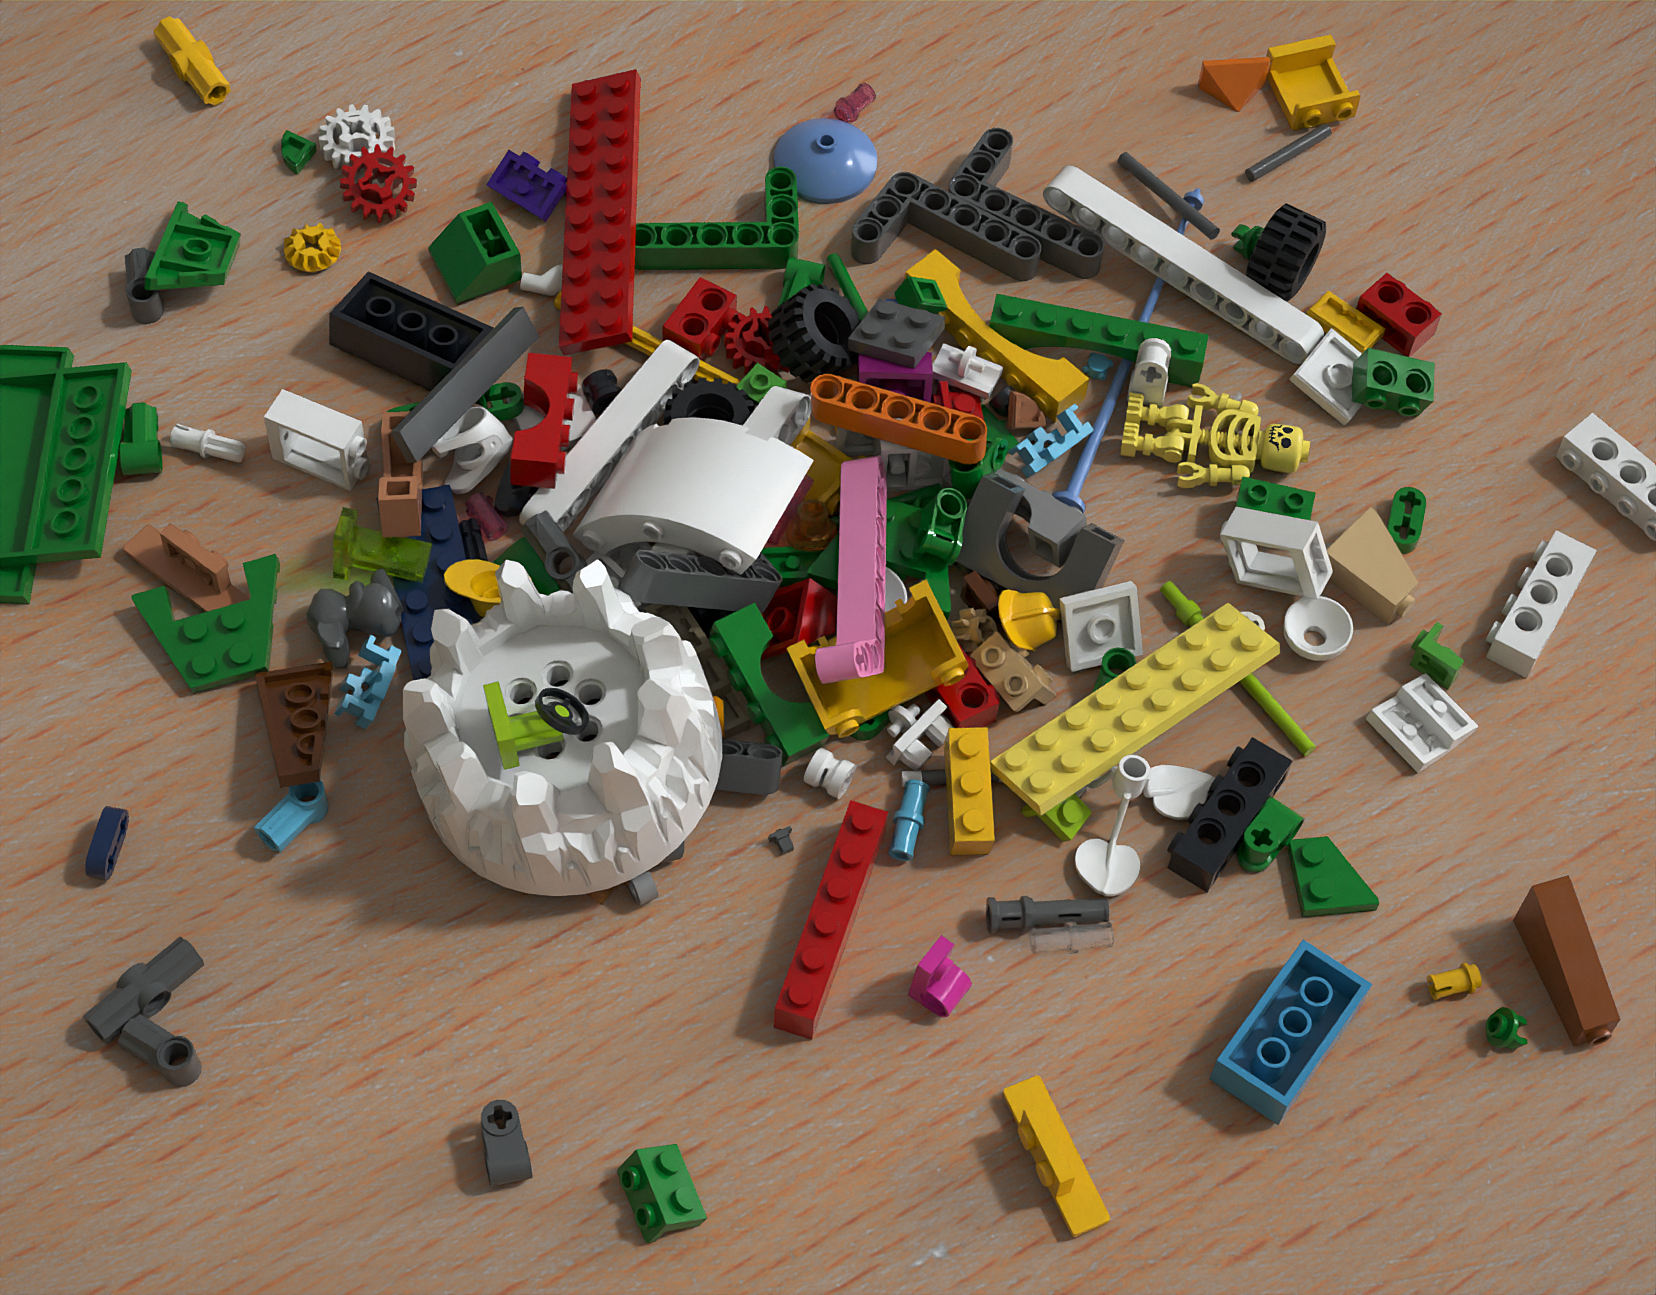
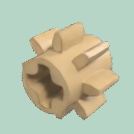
M969 608L959 610L961 619L951 621V630L966 654L973 653L997 631L996 623L990 616L986 615V609L974 610Z

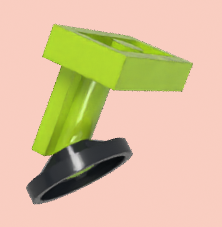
M499 681L483 685L488 712L504 770L520 766L517 751L563 741V733L569 735L580 734L589 723V714L584 705L576 697L564 690L545 688L535 700L537 711L508 717ZM552 696L564 701L563 703L555 702L548 706L543 704L542 698ZM569 704L580 715L582 725L577 726L573 722V713L568 708Z

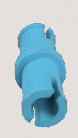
M908 780V782H905L900 809L894 813L893 823L896 826L888 855L899 861H910V859H913L918 831L923 829L925 818L922 815L930 787L925 782L919 780Z

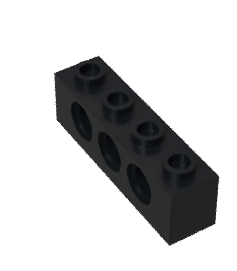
M1253 737L1244 749L1238 746L1227 763L1230 770L1225 777L1218 774L1207 792L1211 796L1205 805L1199 802L1190 814L1187 823L1191 825L1185 834L1178 831L1167 849L1172 854L1167 868L1208 893L1243 842V835L1247 827L1255 819L1265 802L1271 796H1275L1286 780L1292 760ZM1239 781H1247L1254 787H1246ZM1220 809H1227L1231 811L1234 815H1225L1220 811ZM1199 838H1209L1215 844H1205Z

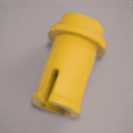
M1466 962L1461 963L1457 969L1427 976V982L1433 983L1427 986L1434 1000L1465 991L1468 994H1473L1476 992V988L1482 986L1478 967L1475 964L1469 965Z

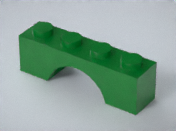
M756 604L748 605L714 622L710 632L711 637H709L710 646L717 658L723 657L730 669L727 671L729 681L737 692L741 690L748 702L746 710L750 719L755 725L760 724L767 736L764 738L765 744L774 745L782 750L783 767L823 747L829 738V734L826 732L811 702L795 703L778 697L768 688L762 677L760 669L761 655L768 648L773 634Z

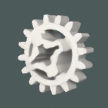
M353 104L349 106L348 112H344L340 108L336 109L337 117L334 118L327 115L325 117L326 125H322L319 128L320 150L323 151L326 161H333L335 169L342 165L351 166L349 156L353 154L360 158L361 147L364 146L369 153L374 152L376 144L380 145L381 152L386 153L390 146L395 150L394 127H391L390 118H382L380 109L370 113L368 105L365 104L361 110H356ZM376 132H377V133L379 134V136H380L379 140L376 139V135H375ZM336 138L339 139L338 145L335 143Z

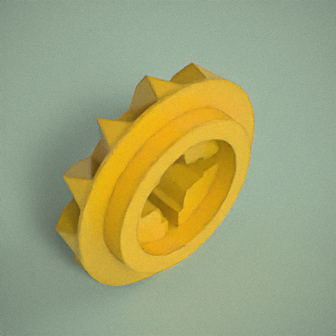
M305 222L303 228L299 230L292 228L291 235L284 238V255L291 266L301 271L317 272L333 265L341 253L340 238L336 236L333 228L326 229L321 222L317 226H309ZM305 242L311 244L318 242L319 250L313 247L306 249Z

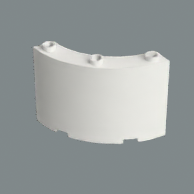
M690 417L672 419L669 425L664 426L654 424L641 431L632 439L573 533V536L582 541L585 547L592 551H597L602 556H605L609 551L618 546L633 542H660L676 545L720 562L724 567L734 570L741 575L759 556L814 460L770 436L768 441L748 434V427L727 421Z

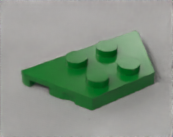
M177 201L146 274L145 289L162 290L224 285L240 246L241 233L228 226L219 224L215 219L206 214L199 219L188 213L187 204Z

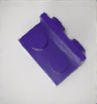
M508 150L486 185L546 222L562 196H566L567 178L552 168L548 172L538 167L540 162L524 151L519 156Z

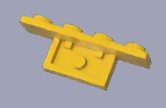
M1036 1075L1004 1088L1003 1097L1018 1125L1020 1140L1024 1148L1030 1150L1036 1162L1038 1177L1043 1186L1049 1188L1071 1235L1077 1237L1108 1224L1110 1215L1041 1077Z

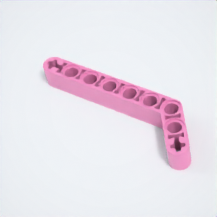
M880 455L845 461L841 465L837 642L835 646L818 648L816 650L815 663L817 674L823 684L883 673L887 475L883 459Z

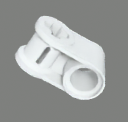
M1150 338L1141 343L1135 369L1132 370L1127 402L1129 401L1130 392L1143 394V405L1150 406V404H1156L1158 408L1163 406L1171 358V348L1164 340Z

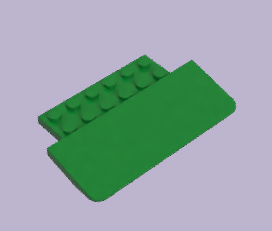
M0 345V603L30 604L37 563L101 558L132 370L127 362L72 367L74 355L68 347Z

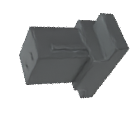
M791 826L778 829L768 837L769 842L774 840L775 844L778 845L782 855L794 850L793 843L789 837L792 831Z

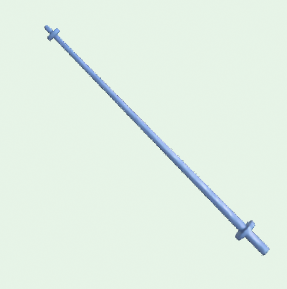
M1196 188L1194 192H1187L1183 198L1197 211L1204 204V198L1200 195L1201 190L1199 188ZM1184 217L1177 229V232L1181 235H1184L1188 225V221ZM1158 276L1138 321L1148 323L1165 282ZM1123 358L1092 427L1094 431L1089 434L1066 490L1057 491L1052 494L1055 499L1069 507L1078 508L1083 514L1086 506L1079 498V494L1132 365V361Z

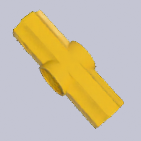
M168 16L160 20L158 26L153 30L154 36L169 56L171 65L178 78L182 82L188 81L205 104L209 103L216 106L224 102L226 96L231 92L230 84L215 66L207 45L201 39L196 41L179 18L175 19Z

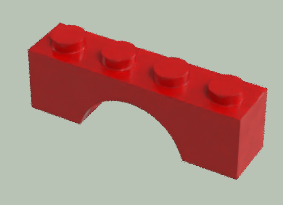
M528 353L524 376V405L538 411L544 419L531 428L515 431L510 466L511 485L555 489L557 474H565L567 453L561 452V448L569 447L571 425H565L566 420L573 421L575 399L569 398L570 394H577L579 373L572 372V357Z

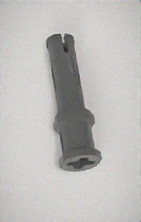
M1021 896L1019 900L996 901L994 897H988L986 900L987 929L991 934L996 933L998 929L1021 928L1023 932H1029L1034 929V926L1105 923L1109 922V903L1106 900L1107 898L1033 901L1028 896Z

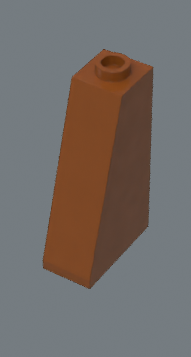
M1569 875L1533 885L1513 919L1514 924L1573 1046L1587 1042L1589 1046L1602 1044L1612 1037L1611 1033L1621 1019Z

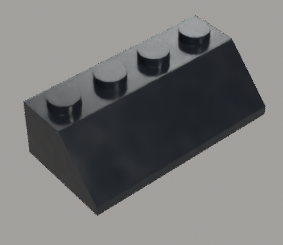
M369 271L329 313V345L430 391L494 329V327Z

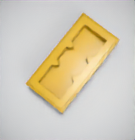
M1329 290L1306 314L1317 321L1325 333L1332 328L1361 353L1367 348H1372L1383 337L1385 332L1384 327Z

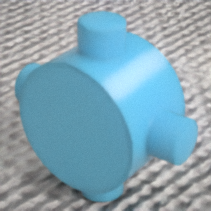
M1093 352L1089 355L1087 366L1082 367L1083 373H1087L1093 379L1103 381L1106 379L1108 368L1113 367V361L1103 354Z

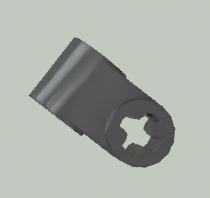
M506 1100L489 1102L481 1113V1125L485 1148L484 1157L490 1186L493 1187L533 1178L528 1147L523 1138L519 1113L516 1107ZM502 1120L506 1128L498 1129L494 1121Z

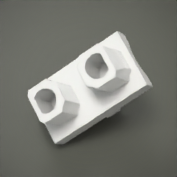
M943 343L935 362L932 364L933 378L936 379L937 385L939 381H947L948 389L957 387L980 396L981 403L985 399L988 400L1002 374L1003 366L977 357V349L968 346L964 352Z
M938 699L918 720L915 717L920 713V709L915 704H911L907 709L900 705L892 708L888 713L892 724L887 728V732L892 737H896L900 732L904 734L892 746L893 750L885 758L893 765L901 760L914 771L919 770L933 754L919 740L926 735L940 748L944 745L948 728H955L943 715L947 706Z

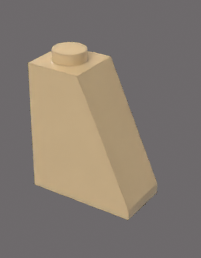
M1370 507L1327 549L1333 570L1329 580L1388 625L1398 614L1404 617L1412 609L1416 602L1413 595L1418 581L1377 511Z

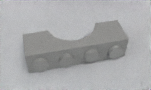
M1000 468L996 471V474L1025 488L1014 514L1022 517L1029 523L1028 533L1031 552L1061 568L1065 564L1081 528L1087 525L1086 515L1078 508L1069 507L1055 499L1049 492L1039 490L1026 483L1020 476L1012 475ZM950 471L942 478L944 489L952 488ZM966 499L967 508L972 499Z

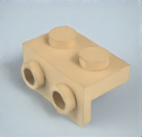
M996 631L971 653L970 657L976 660V666L1014 711H1020L1033 698L1044 705L1049 703L1056 696L1049 687V684L1053 682L1052 678L1039 664L1033 668L1025 658L1030 654L1028 650L1018 648L1007 637Z

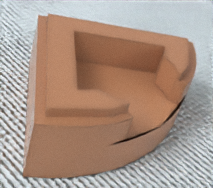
M1010 391L1008 427L1011 429H1037L1041 426L1045 429V416L1037 403L1023 393Z

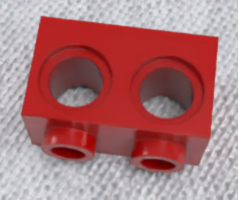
M1385 273L1360 296L1356 307L1358 311L1385 328L1381 339L1407 357L1412 356L1435 335L1442 315L1430 302L1423 300L1403 282L1396 280L1388 273Z
M700 277L662 326L663 341L670 340L704 361L707 355L712 356L716 352L722 335L728 330V323H737V314L739 313L737 311V295Z
M960 646L968 663V668L964 671L965 677L955 684L944 686L942 683L924 693L932 705L940 699L947 706L943 715L955 728H984L996 722L1000 698L992 684L987 685L981 677L980 670L976 666V660L970 657V654L966 655ZM973 703L976 704L978 707L969 708L964 704Z

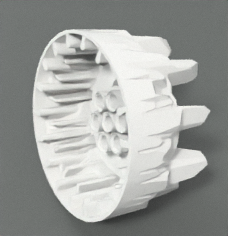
M505 560L495 573L501 599L500 605H494L492 609L487 610L486 616L480 622L470 625L468 620L449 609L434 611L431 627L434 643L430 647L431 675L427 679L410 681L403 689V721L406 727L404 749L412 767L411 773L429 820L440 839L459 861L478 875L503 887L537 895H582L608 889L634 879L659 864L680 846L698 824L710 803L718 782L721 767L722 731L718 711L692 644L686 640H681L679 634L669 622L648 612H639L628 594L614 588L605 566L599 560L594 561L576 573L573 581V594L560 590L549 596L538 593L524 566L518 562ZM499 681L508 717L537 711L535 700L545 688L564 690L576 697L584 705L589 714V723L580 734L569 735L563 733V741L517 751L520 766L504 770L488 712L483 685ZM559 681H568L563 686H554ZM552 696L542 698L543 704L548 706L555 702L563 703L564 701ZM524 698H532L525 704H517ZM592 699H601L594 705H586ZM569 704L568 708L573 713V722L577 726L582 725L580 715ZM597 735L589 742L582 741L585 736ZM553 752H559V753H560V754H559L556 758H554V759H550V760L545 759L546 756L549 755L550 753H553Z

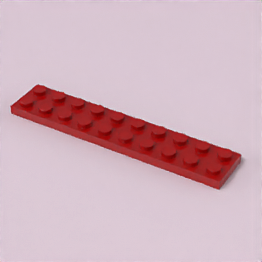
M636 69L572 84L559 348L564 356L632 342L641 78Z

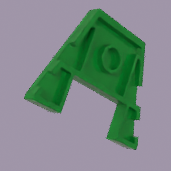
M887 499L886 567L900 574L922 580L927 579L948 621L951 612L948 566L943 563L942 558L926 552L922 555L914 552V542L918 533L923 508ZM839 533L809 567L806 579L811 578L821 586L838 590Z
M276 554L243 563L251 597L249 600L175 621L169 592L165 586L131 595L132 601L194 694L253 677L255 673L269 671L274 629L272 624L274 604L277 601L278 591L276 589L277 573H280V561Z

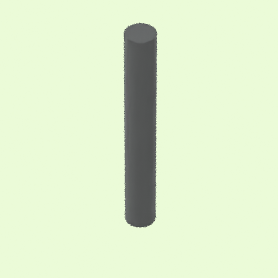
M1323 124L1245 170L1247 179L1253 182L1331 136L1330 127L1327 124Z

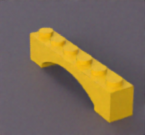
M937 249L905 272V279L907 276L936 280L948 308L943 312L935 314L945 316V329L955 337L958 344L964 349H967L968 346L977 349V357L1003 366L1000 377L1006 381L1008 386L1011 385L1016 392L1023 393L1033 399L1044 415L1054 423L1059 421L1056 416L1073 404L1078 405L1085 400L1089 378L1066 358L1062 357L1059 360H1054L1036 355L1011 343L991 329L976 314L963 295L959 286L961 270Z

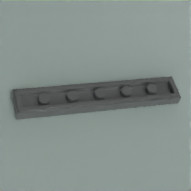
M524 307L513 308L390 432L407 463L418 462L539 338Z

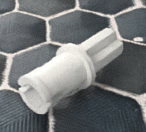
M176 424L170 436L171 447L199 453L202 458H208L211 455L238 463L243 460L246 451V445L242 442L217 436L215 431L211 429L200 431Z

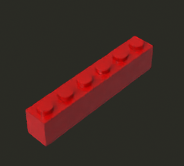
M850 800L777 1000L773 1028L807 1039H813L886 833L888 811Z

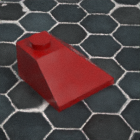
M811 578L778 589L766 610L761 613L773 637L768 648L761 655L760 661L788 652V647L802 640H805L808 645L823 636L834 633L837 624L838 597Z

